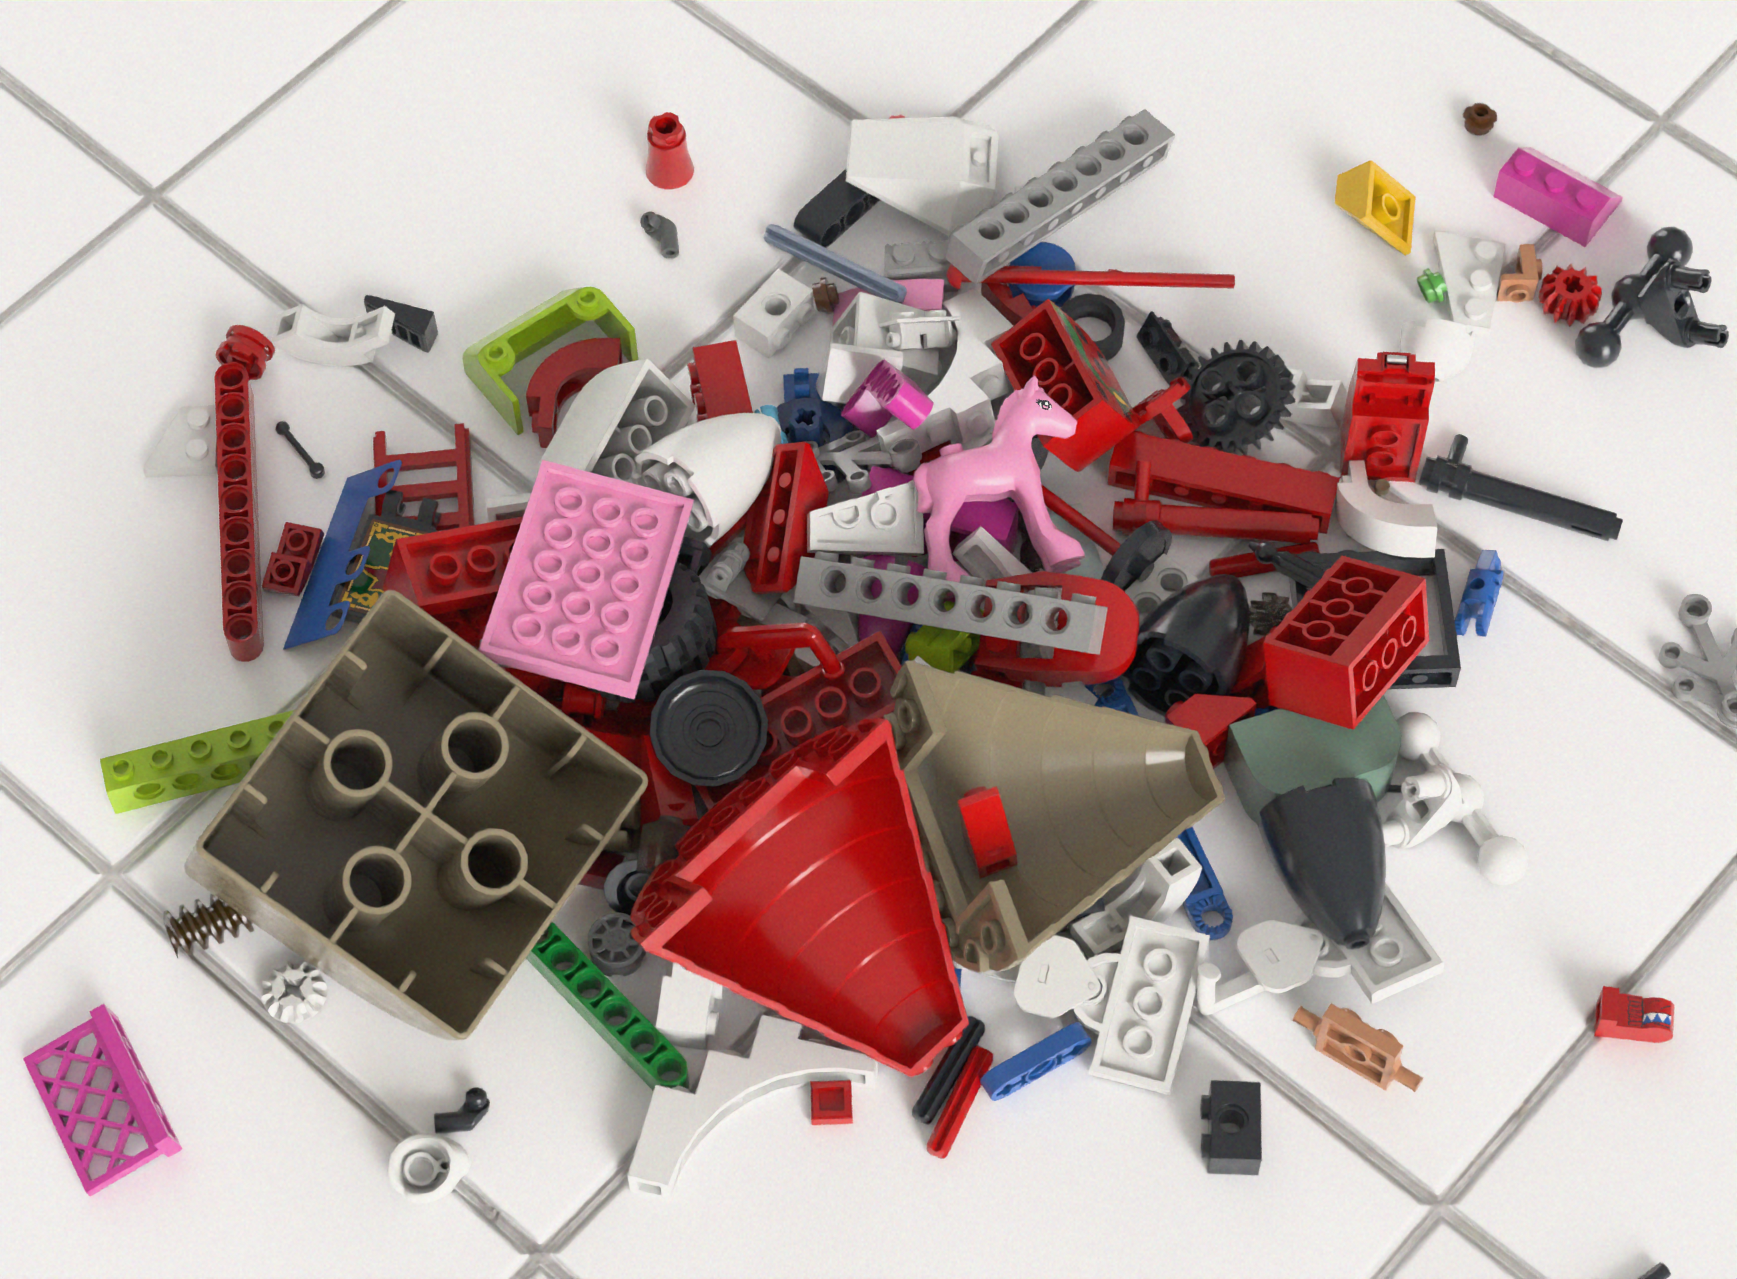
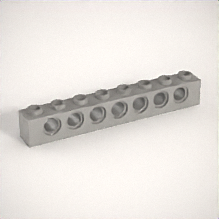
M1143 109L1133 117L1128 115L1116 128L1111 131H1103L1093 143L1086 147L1080 146L1071 157L1063 162L1057 161L1050 167L1048 172L1039 178H1031L1016 193L1010 192L1006 194L999 204L993 208L983 209L973 221L965 226L963 224L957 226L948 237L949 246L945 258L977 285L1165 160L1176 134L1146 109Z
M816 551L815 558L801 556L793 603L1092 654H1100L1108 607L1095 605L1096 597L1073 593L1072 600L1068 601L1057 599L1059 591L1035 587L1034 595L1020 593V584L998 581L997 588L995 589L983 587V578L961 575L959 583L947 581V572L924 569L923 576L911 575V567L888 563L887 570L874 568V560L852 557L851 564L838 562V554ZM843 573L846 578V585L841 592H838L835 585L836 579ZM879 579L882 583V592L875 599L872 595L871 587L874 581ZM916 585L919 596L917 601L911 605L907 594L909 589ZM952 591L956 601L954 607L947 611L944 607V597L948 592ZM989 597L993 607L991 613L984 617L981 614L980 606L982 601ZM1026 603L1030 609V616L1025 623L1021 624L1017 617V611L1022 604ZM1063 609L1067 614L1068 620L1066 626L1058 630L1054 619L1057 612Z

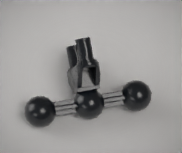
M1670 226L1662 227L1651 235L1647 244L1649 261L1639 274L1625 275L1615 283L1611 292L1613 306L1611 312L1603 322L1589 323L1579 331L1575 340V351L1583 364L1592 368H1602L1616 361L1622 349L1621 336L1619 334L1629 320L1645 318L1646 324L1652 325L1660 334L1676 346L1690 348L1696 344L1715 346L1717 348H1724L1729 339V331H1726L1727 326L1724 324L1718 325L1702 322L1697 316L1689 290L1706 293L1711 286L1712 277L1709 275L1710 271L1708 269H1696L1685 266L1689 263L1693 254L1692 240L1686 231Z

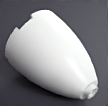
M737 413L702 420L686 426L660 439L634 458L636 461V473L631 476L632 483L693 499V508L684 537L705 542L710 547L746 513L764 487L773 467V449L776 444H781L780 425L773 417L761 413Z

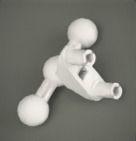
M1408 712L1398 718L1396 721L1401 732L1399 755L1404 759L1420 761L1426 772L1423 775L1408 777L1402 783L1401 790L1404 798L1387 817L1386 821L1382 823L1385 847L1393 846L1396 849L1409 848L1419 844L1439 829L1446 827L1450 821L1462 822L1480 847L1477 863L1483 877L1490 883L1498 885H1511L1522 878L1528 865L1525 847L1514 837L1498 835L1481 811L1484 795L1480 783L1471 775L1455 773L1437 747L1440 743L1441 735L1437 722L1428 714L1420 712Z

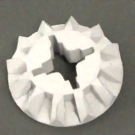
M287 961L286 965L278 970L272 968L270 977L267 981H263L261 999L266 1011L274 1019L284 1023H300L312 1018L320 1011L326 1000L327 987L318 969L310 967L305 961L302 964H292ZM284 984H291L294 987L302 984L300 991L303 1001L292 994L285 997L287 991Z

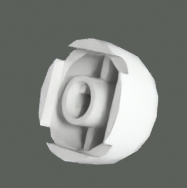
M1426 319L1425 326L1414 327L1415 320L1408 321L1402 325L1400 352L1416 354V361L1435 362V384L1442 383L1444 378L1453 377L1460 373L1469 363L1474 346L1475 332L1472 330L1469 334H1466L1467 326L1438 319Z

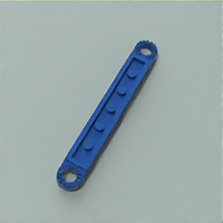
M1120 676L1104 683L1112 686L1114 689V694L1112 693L1110 697L1109 695L1106 698L1104 696L1100 697L1099 694L1096 695L1095 691L1093 692V688L1098 684L1085 685V688L1097 698L1094 706L1101 708L1104 706L1139 716ZM1193 827L1184 830L1177 837L1202 866L1195 887L1182 905L1195 932L1210 935V940H1218L1225 937L1231 930L1233 922L1232 908H1230ZM1208 911H1215L1223 917L1224 921L1220 926L1216 925L1213 928L1211 925V927H1208L1209 925H1205L1201 916Z

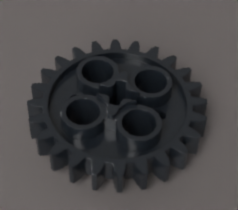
M1239 340L1236 349H1233L1228 342H1225L1223 352L1220 354L1212 347V358L1206 360L1204 357L1199 356L1198 360L1201 367L1199 369L1188 368L1193 378L1186 381L1191 388L1178 399L1183 405L1176 410L1191 430L1193 435L1192 441L1196 442L1200 447H1214L1220 451L1223 450L1232 454L1238 448L1243 455H1247L1248 445L1251 444L1260 450V439L1265 437L1269 441H1273L1274 437L1271 430L1273 428L1279 430L1285 428L1279 419L1281 417H1291L1292 415L1287 407H1285V405L1292 404L1296 400L1289 392L1296 388L1289 378L1292 373L1284 365L1285 362L1278 354L1275 355L1268 346L1262 349L1256 341H1253L1248 348L1243 340ZM1256 373L1251 380L1247 381L1250 375ZM1221 383L1217 389L1212 391L1216 384ZM1260 406L1256 413L1251 414L1254 408ZM1225 415L1224 419L1216 424L1217 420Z

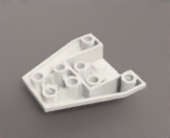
M959 117L852 120L849 132L846 181L934 229L950 235L957 226L961 224L965 226L973 221L983 209L991 208L996 190L998 132L987 124Z

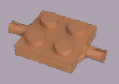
M1332 1003L1322 1018L1303 1008V1006H1300L1296 1011L1292 1021L1313 1032L1317 1041L1315 1050L1385 1091L1394 1080L1411 1089L1414 1093L1418 1090L1424 1077L1403 1066L1400 1057L1404 1045L1399 1043L1398 1039L1389 1031L1375 1029L1363 1022L1361 1017L1353 1010L1344 1007L1339 1008Z

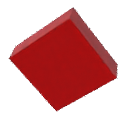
M851 1080L810 1081L812 1125L853 1124Z

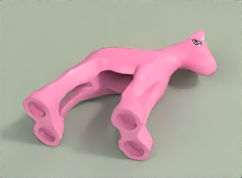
M1035 376L1026 382L1024 389L1015 390L1007 399H1004L997 415L998 419L995 421L992 442L990 444L965 451L961 443L948 445L939 450L941 457L929 463L921 464L914 473L913 481L918 492L916 511L931 513V517L923 530L928 550V569L947 572V581L960 583L961 575L969 576L966 571L953 561L948 542L950 525L964 502H994L1007 497L1014 499L1023 515L1032 545L1040 557L1046 572L1063 573L1079 567L1081 565L1079 560L1085 558L1079 541L1056 528L1050 519L1043 499L1040 468L1031 448L1032 437L1036 434L1064 439L1074 435L1077 420L1044 392L1043 388L1038 387V379ZM952 591L945 595L944 603L946 601H956Z

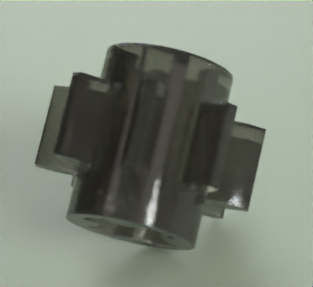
M1262 592V601L1251 600L1249 609L1250 625L1254 628L1252 634L1255 636H1266L1271 628L1278 626L1283 621L1285 615L1293 610L1288 604L1290 598L1277 596L1274 592Z

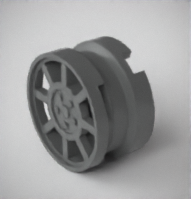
M615 912L603 915L592 924L588 932L587 940L591 961L604 975L609 977L621 974L625 977L634 973L640 968L644 956H646V951L638 945L631 935L630 930L636 926L628 914ZM623 920L631 922L634 926L623 922Z

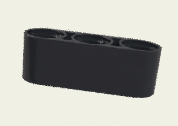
M847 168L802 207L793 223L795 230L824 248H827L880 201L877 197L847 182Z

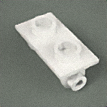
M946 310L924 312V318H915L914 312H900L892 314L893 320L880 323L879 327H889L890 332L886 336V343L888 347H893L896 351L921 348L920 335H923L924 348H949L951 344H955L957 341V333L955 329H952L951 322L961 320V316H946Z

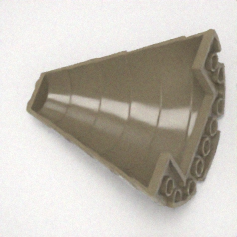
M915 660L905 661L891 687L890 694L893 698H897L894 713L884 715L883 719H887L892 725L891 730L899 767L901 770H904L926 869L932 876L941 921L945 924L952 960L966 969L978 973L990 970L998 972L1008 970L1020 964L1043 942L1052 938L1078 914L1091 907L1113 886L1124 881L1147 859L1158 854L1179 834L1191 828L1225 800L1222 783L1217 779L1209 759L1208 749L1203 744L1198 731L1153 721L1104 706L1102 708L1055 694L1051 698L960 671H955L953 674L919 664ZM986 786L987 789L997 786L1017 853L1018 865L980 879L963 837L957 800L964 798L963 795L973 788Z

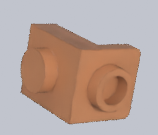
M1520 244L1514 265L1515 274L1501 275L1497 290L1498 301L1514 303L1533 301L1538 280L1542 279V260L1536 259L1534 244Z

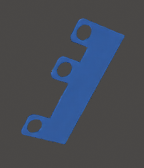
M396 460L347 477L283 650L334 635L342 628L350 602L347 600L329 606L336 585L354 580L362 573L370 547L364 546L349 551L368 498L386 493L394 486L402 465L401 460ZM393 468L394 475L391 481L385 487L378 488V481L381 475L387 469ZM362 554L363 560L359 568L353 574L347 575L346 568L350 560L354 556ZM342 609L343 614L339 623L333 629L326 630V622L329 616L335 610Z

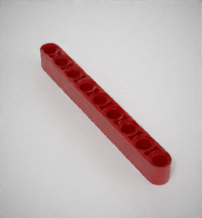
M228 362L216 370L214 377L223 632L231 655L238 661L248 662L259 657L264 647L254 394L247 369L238 362ZM242 603H247V604L244 605V606L237 607L238 605H240V604H242ZM248 635L245 639H239L242 636Z

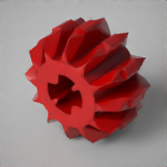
M1571 263L1566 270L1556 266L1552 274H1546L1543 278L1538 299L1539 303L1543 304V315L1554 314V323L1563 319L1567 321L1569 327L1574 323V320L1584 324L1589 316H1594L1597 313L1602 297V287L1598 286L1597 275L1587 276L1586 267L1578 271L1574 269Z

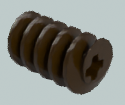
M212 893L210 894L209 907H206L198 898L194 900L193 913L184 904L179 905V918L177 919L168 910L163 912L164 925L177 959L178 948L180 947L188 956L193 955L194 942H197L203 950L209 949V936H212L219 944L224 943L225 930H228L234 938L240 937V924H243L250 933L255 931L249 919Z

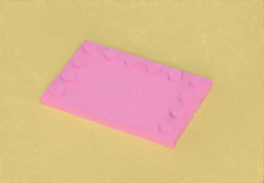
M542 460L479 647V652L494 663L635 699L694 500Z

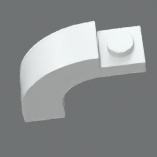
M1364 460L1349 461L1348 476H1342L1341 483H1337L1335 514L1342 529L1355 541L1378 552L1401 557H1435L1437 522L1433 504H1400L1379 497L1368 485Z
M1178 837L1175 838L1158 854L1143 863L1141 872L1136 880L1124 893L1106 905L1105 911L1093 913L1073 924L1070 934L1089 958L1103 953H1112L1119 948L1122 950L1130 916L1163 924L1189 896L1198 881L1202 866Z

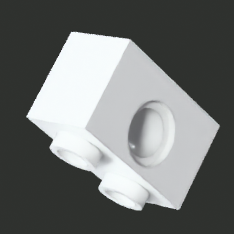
M777 269L733 315L735 337L762 355L770 358L778 348L783 349L788 344L793 332L800 325L807 324L814 313L813 290L782 270Z

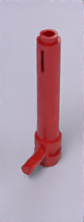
M1136 461L1134 499L1124 498V502L1114 501L1112 529L1113 531H1122V535H1131L1145 523L1157 520L1168 528L1172 535L1310 544V540L1318 541L1319 518H1312V514L1162 504L1160 500H1149L1152 461Z

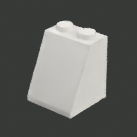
M859 292L831 328L830 342L896 351L893 347H888L886 343V336L890 332L889 327H879V324L893 320L892 314L914 312L915 318H924V312L928 311ZM920 335L921 348L900 350L899 352H904L901 372L913 380L924 392L932 382L938 380L942 363L938 360L939 348H924L923 335Z

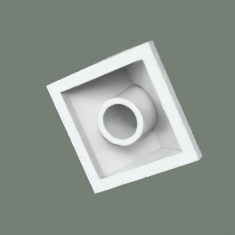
M830 342L816 382V390L822 400L847 403L881 360L885 359L902 371L904 352Z

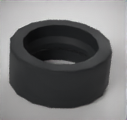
M1090 293L1074 296L1064 302L1060 309L1074 321L1080 318L1092 317L1106 322L1112 330L1109 336L1103 340L1094 341V343L1107 361L1115 357L1122 347L1124 338L1125 318L1121 308L1113 300L1103 295Z

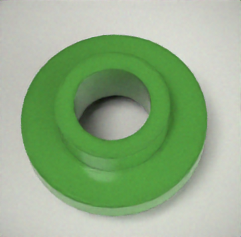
M1429 268L1423 270V275L1417 277L1416 280L1426 302L1430 304L1434 301H1437V303L1444 301L1442 293L1447 291V287L1439 272L1432 273Z

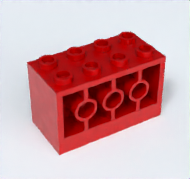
M523 516L396 539L383 584V591L395 590L464 641L481 640L485 633Z
M1341 556L1331 568L1324 572L1322 578L1315 586L1305 593L1303 599L1296 607L1285 615L1277 628L1264 639L1262 654L1265 656V685L1268 688L1269 705L1354 730L1429 642L1426 578Z

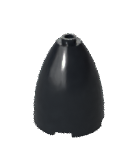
M1227 574L1202 578L1168 596L1139 623L1136 653L1124 674L1130 682L1127 688L1128 691L1142 705L1165 717L1172 705L1178 701L1185 702L1194 694L1230 695L1243 665L1250 629L1249 603L1247 592L1242 582L1237 577Z
M1334 778L1332 781L1333 786L1318 787L1306 792L1304 785L1276 797L1260 810L1261 821L1257 825L1265 849L1289 895L1321 932L1336 944L1346 945L1347 949L1364 947L1370 942L1369 938L1376 932L1382 913L1386 886L1385 839L1382 820L1372 785L1358 778Z

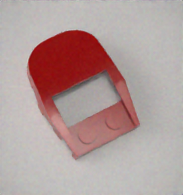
M1046 571L986 580L985 586L995 589L997 588L998 581L1020 584V593L1026 594L1030 590H1035V587L1062 588V600L1071 601L1073 593L1096 597L1095 605L1108 607L1100 654L1054 647L1053 659L1020 658L1021 641L980 635L978 656L974 662L979 674L987 675L988 669L1004 672L1008 679L1025 683V680L1045 683L1046 687H1062L1063 683L1082 681L1084 685L1105 683L1120 676L1132 663L1137 648L1139 612L1134 601L1115 584L1090 577ZM989 597L985 598L984 617H987L992 611L993 605ZM1026 603L1022 604L1017 611V617L1021 624L1025 621ZM1063 609L1059 611L1058 630L1063 629L1068 620L1067 614Z

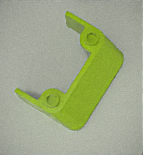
M595 287L567 289L469 346L462 357L464 371L514 432L520 435L524 432L519 400L500 377L510 372L514 365L586 321L592 320L608 338H620L622 354L629 362L638 360L635 328L600 289Z

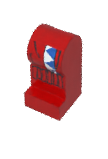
M1602 987L1596 1002L1594 1036L1651 1043L1666 1042L1673 1038L1675 1004L1672 1001L1659 997L1642 998V996L1619 993L1620 988Z

